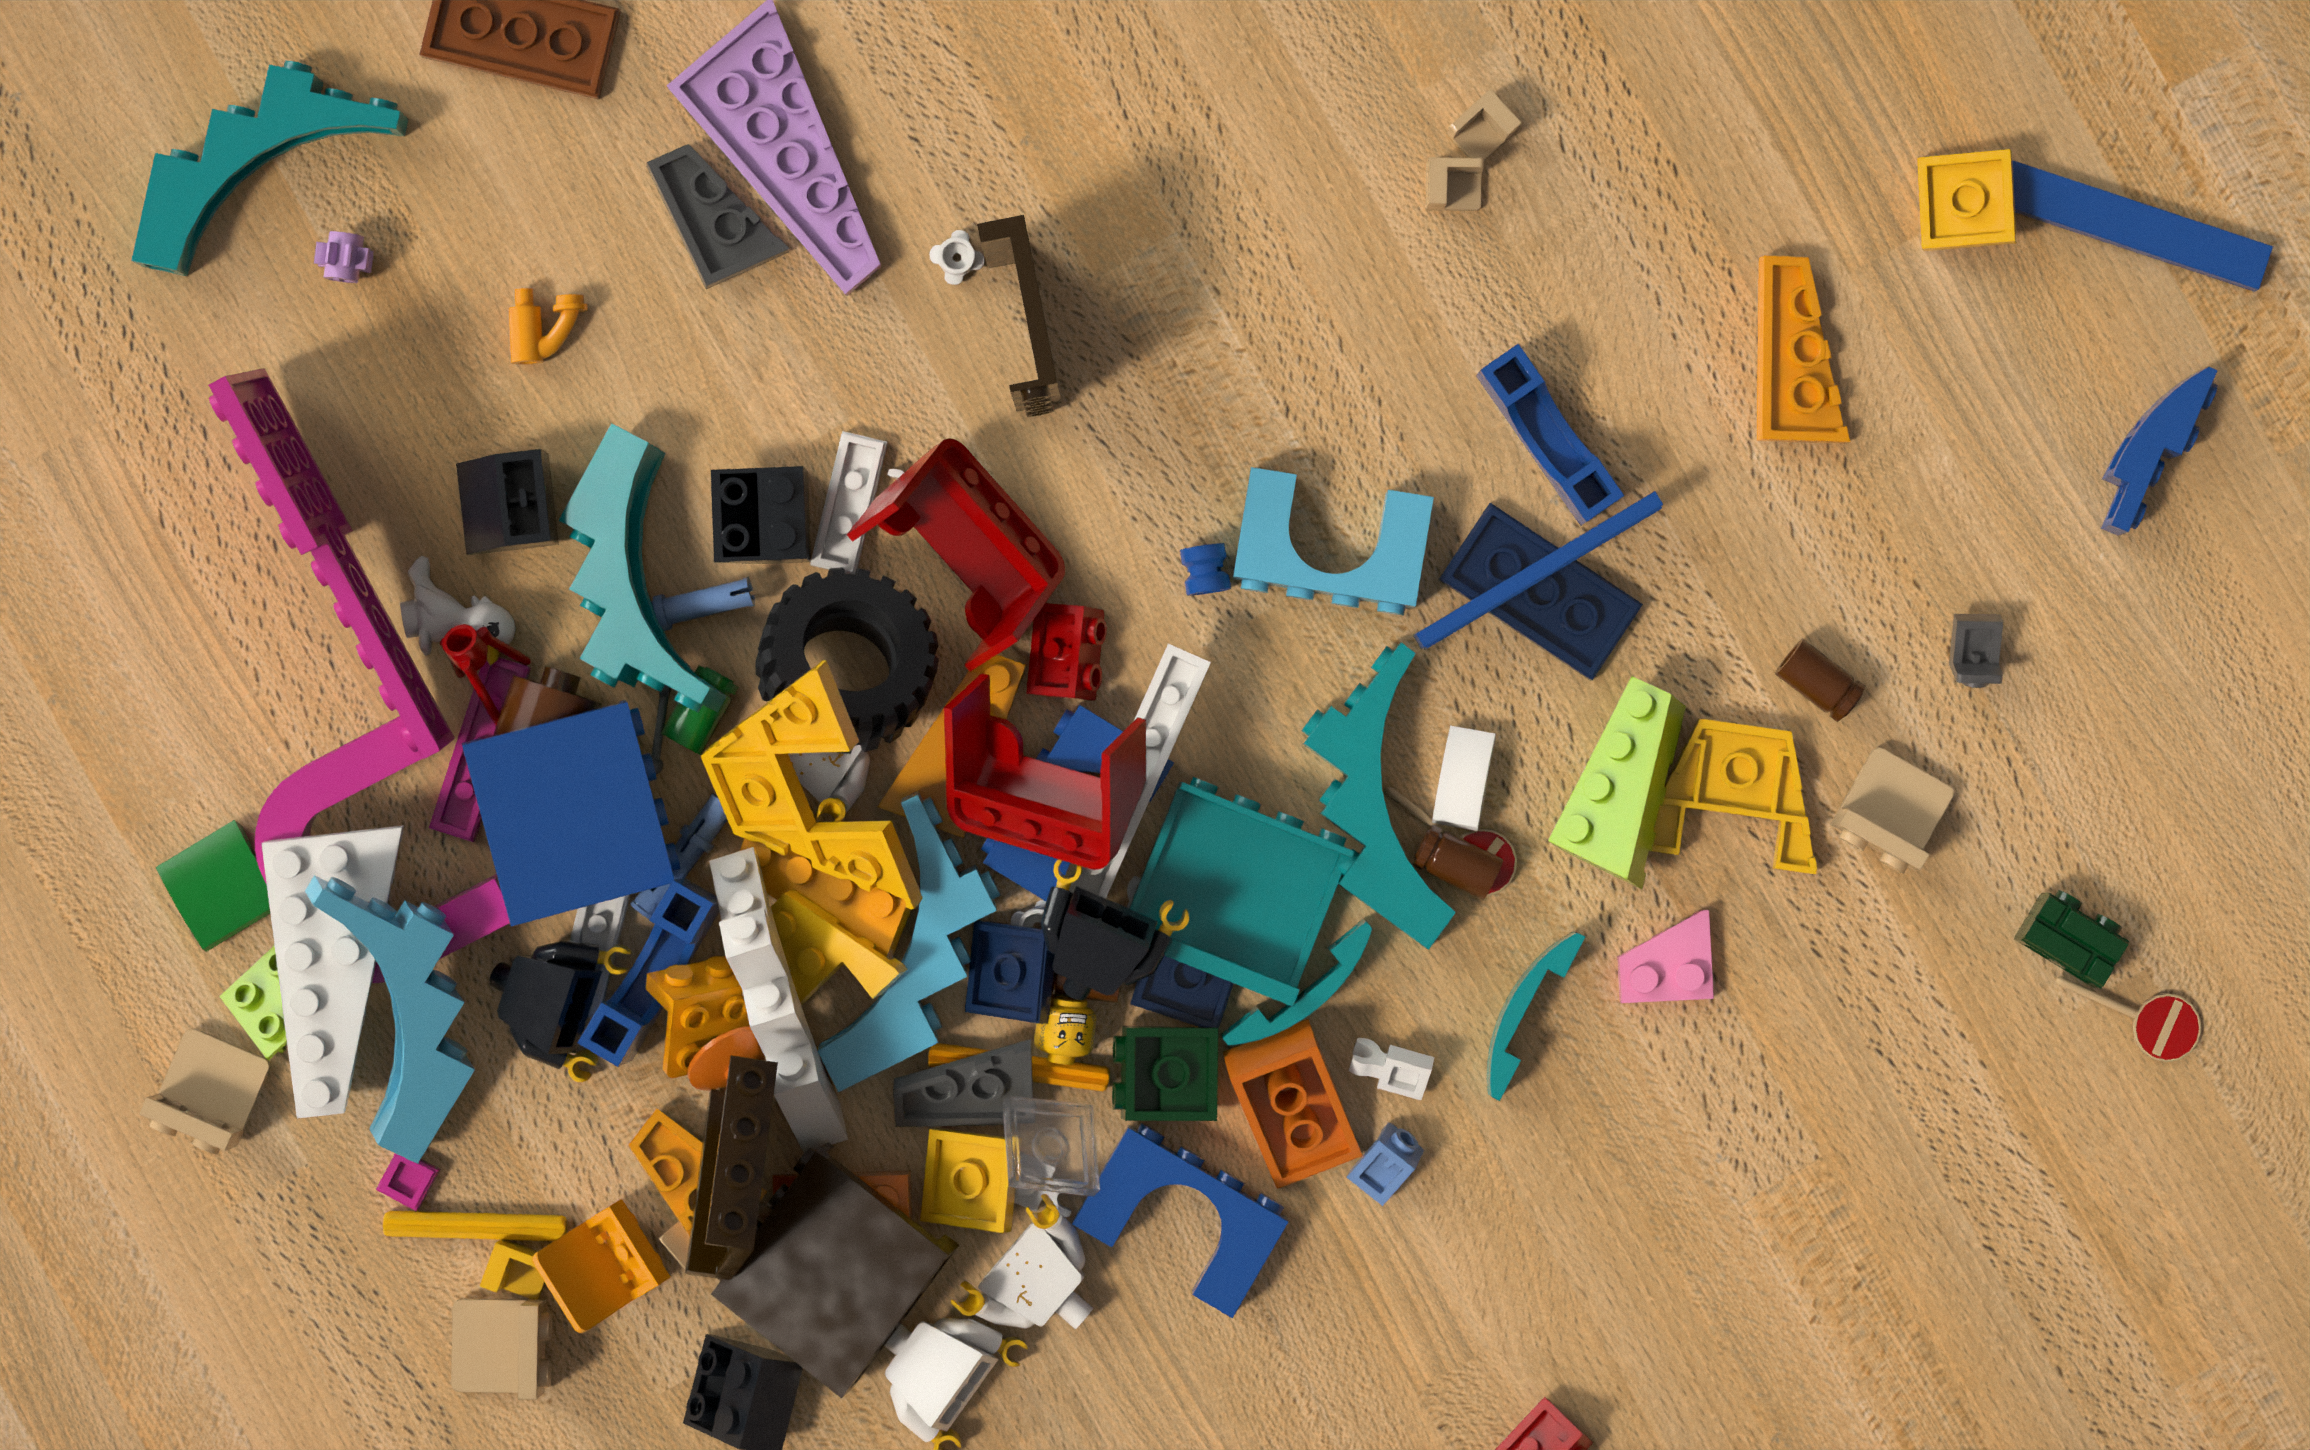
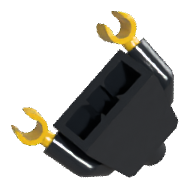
M1058 859L1054 864L1053 870L1058 880L1056 887H1050L1041 918V927L1046 948L1055 955L1052 969L1055 973L1066 977L1063 984L1064 992L1076 1000L1087 999L1092 989L1104 995H1113L1122 984L1129 986L1154 974L1173 942V939L1170 937L1173 931H1179L1187 926L1189 921L1187 909L1183 911L1178 921L1170 922L1166 919V916L1174 902L1173 900L1164 902L1159 910L1162 924L1156 930L1158 921L1078 886L1075 887L1073 893L1070 892L1071 883L1081 876L1083 867L1077 865L1076 874L1068 877L1061 872L1060 865L1062 860Z
M563 940L538 946L532 955H517L513 960L512 966L501 962L494 967L490 974V985L503 992L497 1009L498 1017L509 1025L511 1035L526 1057L556 1069H560L562 1066L567 1067L570 1077L576 1082L581 1083L590 1079L591 1074L579 1069L577 1062L584 1061L589 1065L596 1066L599 1059L590 1050L585 1049L578 1052L576 1050L603 972L597 969L596 965H605L606 969L615 975L626 972L629 968L616 967L612 964L611 955L614 952L631 954L632 951L627 946L616 945L609 951L599 950V945Z

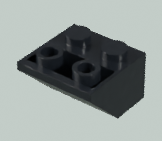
M542 449L500 453L456 464L466 555L559 545L548 453Z
M804 466L711 470L714 563L780 564L811 562L808 471Z
M706 1334L702 1351L699 1355L690 1397L687 1401L683 1424L740 1450H782L803 1367L789 1356L775 1350Z

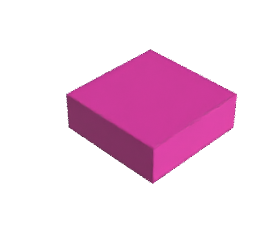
M395 1153L376 1190L418 1211L441 1169L423 1159H420L417 1164Z

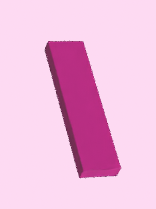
M498 657V660L491 666L486 661L483 667L480 668L478 675L499 713H501L512 676L516 675L528 679L531 667ZM474 689L429 825L430 829L471 842L476 840L482 818L462 743L478 738L492 737L496 728Z

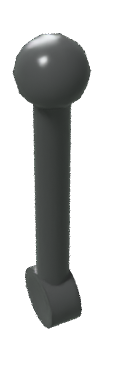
M667 685L664 686L661 692L659 691L660 697L651 754L656 774L660 773L664 767L660 756L663 742L661 731L665 726L668 699L671 688Z

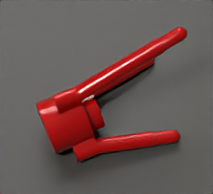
M467 624L457 625L451 628L444 638L440 640V645L447 654L458 678H463L465 675L468 677L496 726L500 713L477 673V670L483 667L487 661V646L493 647L525 666L529 665L531 660L520 651L494 637L487 627H481L476 631Z

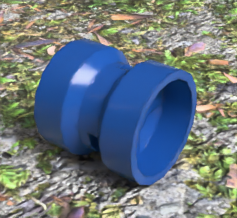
M1224 543L1201 545L1180 550L1182 565L1190 573V576L1185 581L1187 596L1210 594L1231 589L1229 575L1221 571L1223 561L1226 559Z

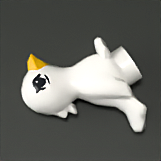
M419 557L408 570V575L415 588V600L400 602L402 621L407 639L419 637V645L424 656L430 654L432 641L440 642L446 633L457 625L467 624L476 631L481 627H487L494 637L508 645L514 638L516 628L512 616L507 610L494 604L486 596L481 600L476 596H472V607L465 609L453 596L436 588L430 579L429 558ZM488 645L487 661L491 666L498 660L500 651Z

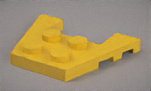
M1698 719L1664 786L1666 793L1663 805L1659 806L1654 827L1656 835L1651 852L1679 855L1685 809L1692 808L1777 820L1779 824L1772 869L1816 875L1817 864L1816 858L1813 856L1810 840L1811 832L1801 792L1803 789L1792 731Z
M794 889L785 892L771 906L781 945L801 1006L844 964L872 999L882 995L908 970L896 958L890 960L876 951V945L865 937L857 938L839 925L840 920Z

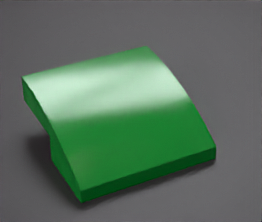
M236 820L231 821L156 867L179 913L205 952L270 914L267 884L260 872L256 853L242 825Z

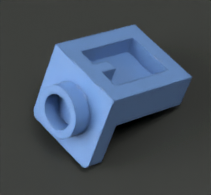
M1388 1122L1382 1129L1378 1139L1351 1168L1346 1178L1383 1206L1416 1169L1424 1150L1418 1145L1416 1138L1404 1129H1398Z

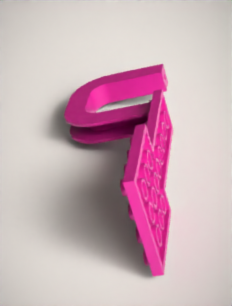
M261 368L227 375L209 384L208 386L213 393L209 397L210 404L222 422L228 420L236 435V438L232 439V443L238 456L244 464H252L260 479L255 482L259 495L268 507L274 505L283 521L278 524V527L287 545L291 549L297 547L301 555L311 551L315 559L311 562V567L316 578L322 586H330L337 599L333 606L340 622L345 628L352 627L360 641L356 645L360 659L367 669H375L382 682V685L378 688L384 703L391 711L397 709L400 715L306 764L289 775L272 791L261 809L255 831L257 863L266 883L262 842L311 836L312 824L320 811L421 759L439 752L453 741L455 737L345 536L353 531L266 369ZM497 874L434 906L446 915L444 921L454 934L439 959L510 923ZM376 962L372 983H383L385 980Z

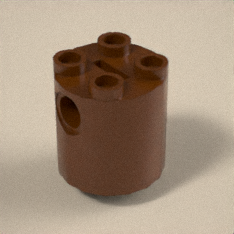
M545 666L540 683L513 675L493 736L599 709L602 703L576 695L581 677Z

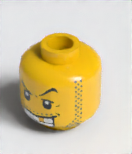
M1052 995L1048 1024L1036 1023L1034 1045L1039 1050L1048 1053L1047 1061L1056 1064L1073 1065L1075 1057L1088 1055L1092 1051L1096 1026L1095 1011L1087 1007L1086 999L1076 1000L1071 997Z

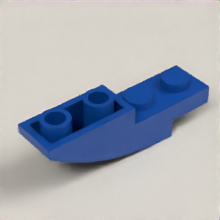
M2207 367L2175 385L2141 416L2126 435L2102 480L2119 487L2101 529L2118 536L2128 533L2130 528L2136 529L2139 526L2147 508V504L2142 502L2148 486L2154 487L2164 469L2165 462L2160 460L2161 455L2172 459L2182 455L2183 451L2189 452L2198 437L2200 427L2196 426L2195 422L2201 408L2204 410L2208 409L2218 388L2217 384L2212 383L2217 373L2216 369Z

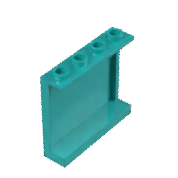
M1192 777L1190 785L1179 782L1129 909L1158 921L1156 925V930H1158L1162 924L1159 917L1161 905L1168 900H1173L1174 904L1167 913L1166 919L1170 922H1176L1181 918L1183 911L1187 909L1189 921L1184 929L1173 931L1170 937L1173 939V942L1165 954L1166 957L1293 1007L1300 990L1297 986L1342 875L1338 868L1347 856L1353 857L1355 851L1344 847L1347 838L1322 828L1318 836L1301 830L1304 821L1278 811L1275 819L1259 813L1261 804L1235 794L1233 802L1216 796L1218 787L1206 781Z

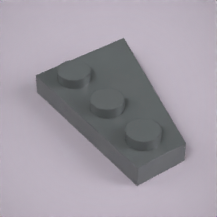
M689 144L647 162L646 167L705 289H709L789 253L790 248L760 221L761 218L727 187V183Z
M1031 1039L894 1078L895 1127L1034 1125Z

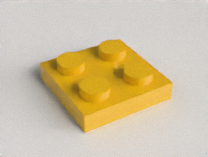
M2011 149L1917 158L1921 245L1923 251L2017 243Z
M939 1128L929 1129L920 1221L998 1233L1011 1232L1020 1139Z

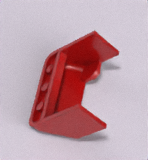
M952 438L944 439L931 448L876 497L847 533V536L853 542L876 525L893 536H902L914 527L972 591V595L965 604V615L968 625L980 636L982 641L964 664L970 672L1019 641L1065 576V563L1059 551L961 442Z
M981 673L944 707L947 811L956 826L966 832L1089 869H1102L1110 863L1118 854L1146 783V719L1137 717L1101 753L1102 765L1099 778L1024 756L1023 739L1016 726L1006 719L990 714V675Z

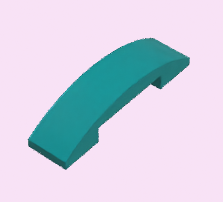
M1362 919L1327 947L1338 960V963L1297 995L1293 1007L1286 1004L1267 1020L1257 1006H1255L1220 1034L1227 1045L1261 1040L1293 1026L1317 1010L1340 988L1355 968L1368 943L1372 927L1367 921Z
M1571 932L1560 938L1531 963L1514 985L1500 1011L1489 1046L1486 1077L1488 1095L1498 1101L1501 1100L1521 1062L1519 1058L1505 1050L1547 970L1565 978L1585 939V936L1578 932Z

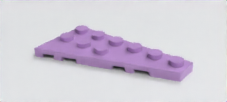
M766 0L667 85V88L836 285L848 296L880 269L881 264L773 0Z

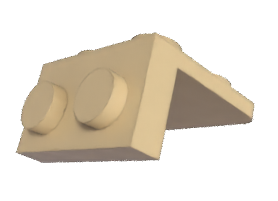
M1876 748L1869 754L1830 825L1842 831L1839 836L1841 840L1864 851L1866 845L1882 854L1879 861L1904 874L1907 868L1909 870H1921L1929 856L1923 849L1953 798V789L1946 783L1883 748Z
M189 1029L182 1036L159 1093L146 1097L139 1115L151 1119L149 1125L151 1128L171 1136H176L177 1131L194 1138L192 1145L213 1154H218L220 1149L226 1151L237 1147L270 1071V1062L262 1056L203 1031Z
M457 1300L452 1307V1388L457 1392L518 1393V1400H537L545 1392V1387H550L552 1375L551 1360L545 1359L546 1341H550L552 1336V1314L546 1313V1300Z

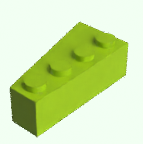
M1631 676L1548 841L1562 851L1643 889L1646 877L1644 872L1648 852L1652 851L1656 835L1654 827L1659 806L1663 805L1666 793L1664 785L1669 765L1673 763L1686 706L1672 694Z

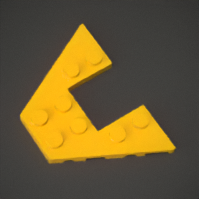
M822 660L712 744L701 755V759L733 834L751 842H761L768 849L784 856L789 851H792L810 859L812 868L841 880H851L859 888L869 892L874 887L904 899L906 908L915 909L923 897L892 821L816 822L788 755L789 753L850 752L859 742L827 660Z

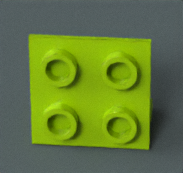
M274 945L219 996L267 1060H270L277 1052L283 1053L287 1045Z

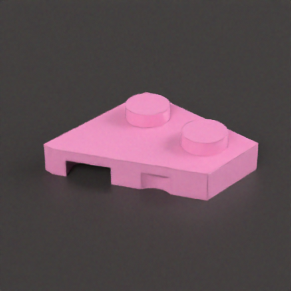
M1699 910L1673 927L1656 934L1650 940L1617 956L1620 1003L1714 999L1709 910Z

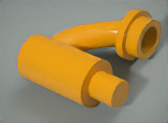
M515 289V306L508 308L511 364H539L544 362L543 359L554 354L568 337L578 314L588 311V304L584 303V295L565 294L556 296L553 312L561 313L560 317L550 332L542 337L541 307L534 306L533 289Z

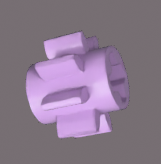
M330 231L327 243L316 242L314 264H318L319 267H325L323 278L338 282L358 283L360 272L371 273L374 251L363 247V236Z

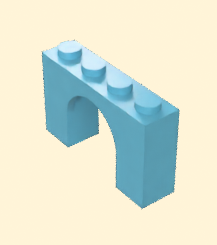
M1251 467L1232 578L1242 581L1241 589L1268 593L1269 585L1287 588V597L1303 600H1313L1314 593L1332 595L1331 604L1359 608L1360 600L1378 603V612L1404 615L1405 608L1413 609L1416 607L1434 497L1387 490L1378 541L1372 556L1363 565L1352 571L1331 574L1318 571L1307 565L1298 556L1291 543L1289 519L1297 474Z

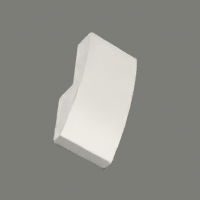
M1450 726L1432 823L1478 831L1487 790V778L1495 746V733Z

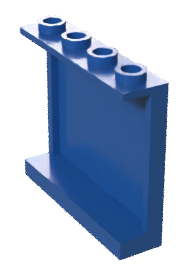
M626 700L584 713L462 743L511 927L671 884L672 880H675L672 871L681 869L674 842L665 844L661 826L668 825L669 822L662 797L653 800L649 781L657 780L651 754L641 755L637 737L645 735L640 712L638 708L630 710Z

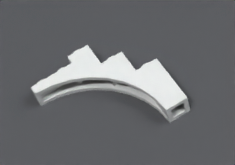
M754 847L710 860L722 920L719 922L726 959L742 988L749 1025L766 1057V1061L778 1062L774 1097L804 1153L809 1148L817 1150L828 1142L833 1145L848 1140L840 1102L817 1051L790 974L771 910L758 855Z

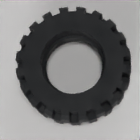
M843 567L831 568L825 578H822L820 573L815 572L804 577L801 588L795 584L791 585L783 592L781 602L773 605L758 647L756 675L761 678L758 690L763 701H770L811 670L806 660L804 649L807 642L820 634L831 631H848L867 638L878 647L885 657L889 667L888 678L880 685L867 690L848 691L839 688L838 690L859 739L856 745H861L862 751L868 752L878 749L882 738L887 743H891L899 738L904 727H911L918 718L922 707L926 703L938 669L939 658L935 656L939 647L937 634L933 631H928L932 620L926 610L921 608L917 611L914 608L917 598L907 589L902 593L894 589L896 581L883 575L881 581L869 577L870 570L857 568L855 575L845 574ZM851 750L850 752H837V753H841V754H851L852 750Z

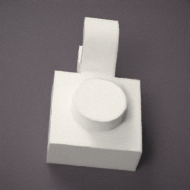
M1357 1038L1353 1049L1354 1055L1349 1067L1351 1073L1358 1076L1378 1078V1089L1422 1100L1432 1071L1434 1057L1393 1045L1389 1046L1386 1054L1381 1051L1374 1041L1366 1038Z

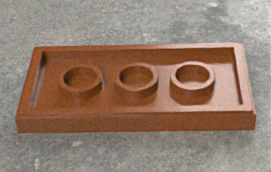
M432 0L419 55L422 58L599 100L621 11L619 8L585 0Z

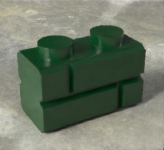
M2058 890L2055 896L2051 893L2042 892L2031 908L2028 917L2017 931L2014 940L2089 986L2101 989L2114 970L2115 964L2118 963L2129 945L2127 939L2118 935L2122 927L2101 914H2097L2095 919L2090 918L2079 911L2083 903L2064 891Z

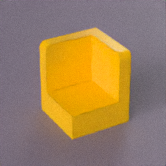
M509 1240L497 1241L479 1287L496 1293L505 1289L529 1299H538L545 1284L532 1261L533 1255L538 1251Z

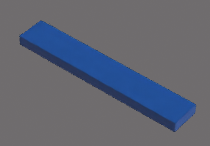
M2013 161L2015 213L2254 292L2259 290L2273 246Z
M1656 491L1419 631L1413 637L1421 649H1428L1662 509V501Z

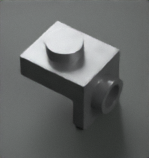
M1954 614L1949 666L1956 682L1972 688H1983L1988 686L1989 683H2002L2003 672L1999 665L2003 620L2000 614Z

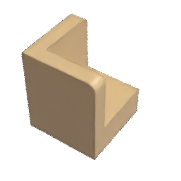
M1490 89L1449 126L1446 134L1468 158H1483L1485 161L1519 129L1522 122Z
M1429 157L1426 164L1425 210L1478 211L1481 207V174L1484 169V159Z

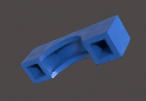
M1519 344L1509 349L1478 372L1476 377L1580 526L1624 496L1599 458L1587 449L1566 422L1554 403L1545 381Z

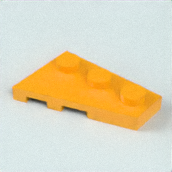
M656 1108L629 1143L628 1147L690 1237L703 1143ZM763 1188L761 1189L760 1201L767 1193Z

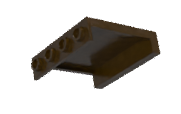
M1024 215L979 223L977 226L988 269L1016 264L1036 365L1037 380L1009 385L1016 411L1025 410L1027 417L1054 412L1053 404L1062 402Z
M731 1055L726 1090L711 1089L709 1093L685 1274L732 1280L754 1250L778 1062Z
M828 1142L816 1151L809 1148L793 1168L799 1175L790 1187L783 1184L769 1200L767 1206L772 1211L763 1223L759 1219L757 1220L754 1250L732 1280L718 1279L720 1283L711 1295L836 1395L843 1398L855 1387L954 1254L959 1244L946 1234L938 1240L829 1155L834 1146Z

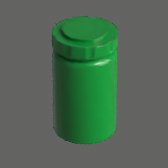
M698 665L695 673L727 697L718 712L703 705L698 713L678 702L661 734L685 748L702 755L732 701L731 694L735 695L739 687L733 684L734 681L713 669Z

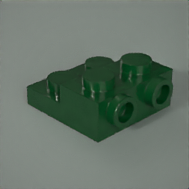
M1122 1026V1036H1114L1112 1045L1113 1063H1121V1082H1113L1112 1107L1113 1110H1121V1119L1125 1121H1217L1218 1028Z

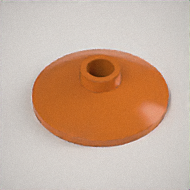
M750 1026L739 1027L725 1032L708 1042L696 1053L687 1069V1077L693 1087L703 1091L726 1088L731 1055L766 1061V1057Z

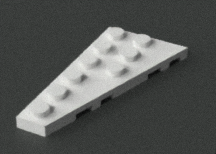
M404 825L268 840L261 843L297 1119L341 1114L346 1111L357 1059V1049L367 1010L370 986L376 966V960L368 948L342 923L315 907L305 893V890L314 875L329 882L331 877H335L352 886L356 890L354 895L368 903L372 897L388 903Z

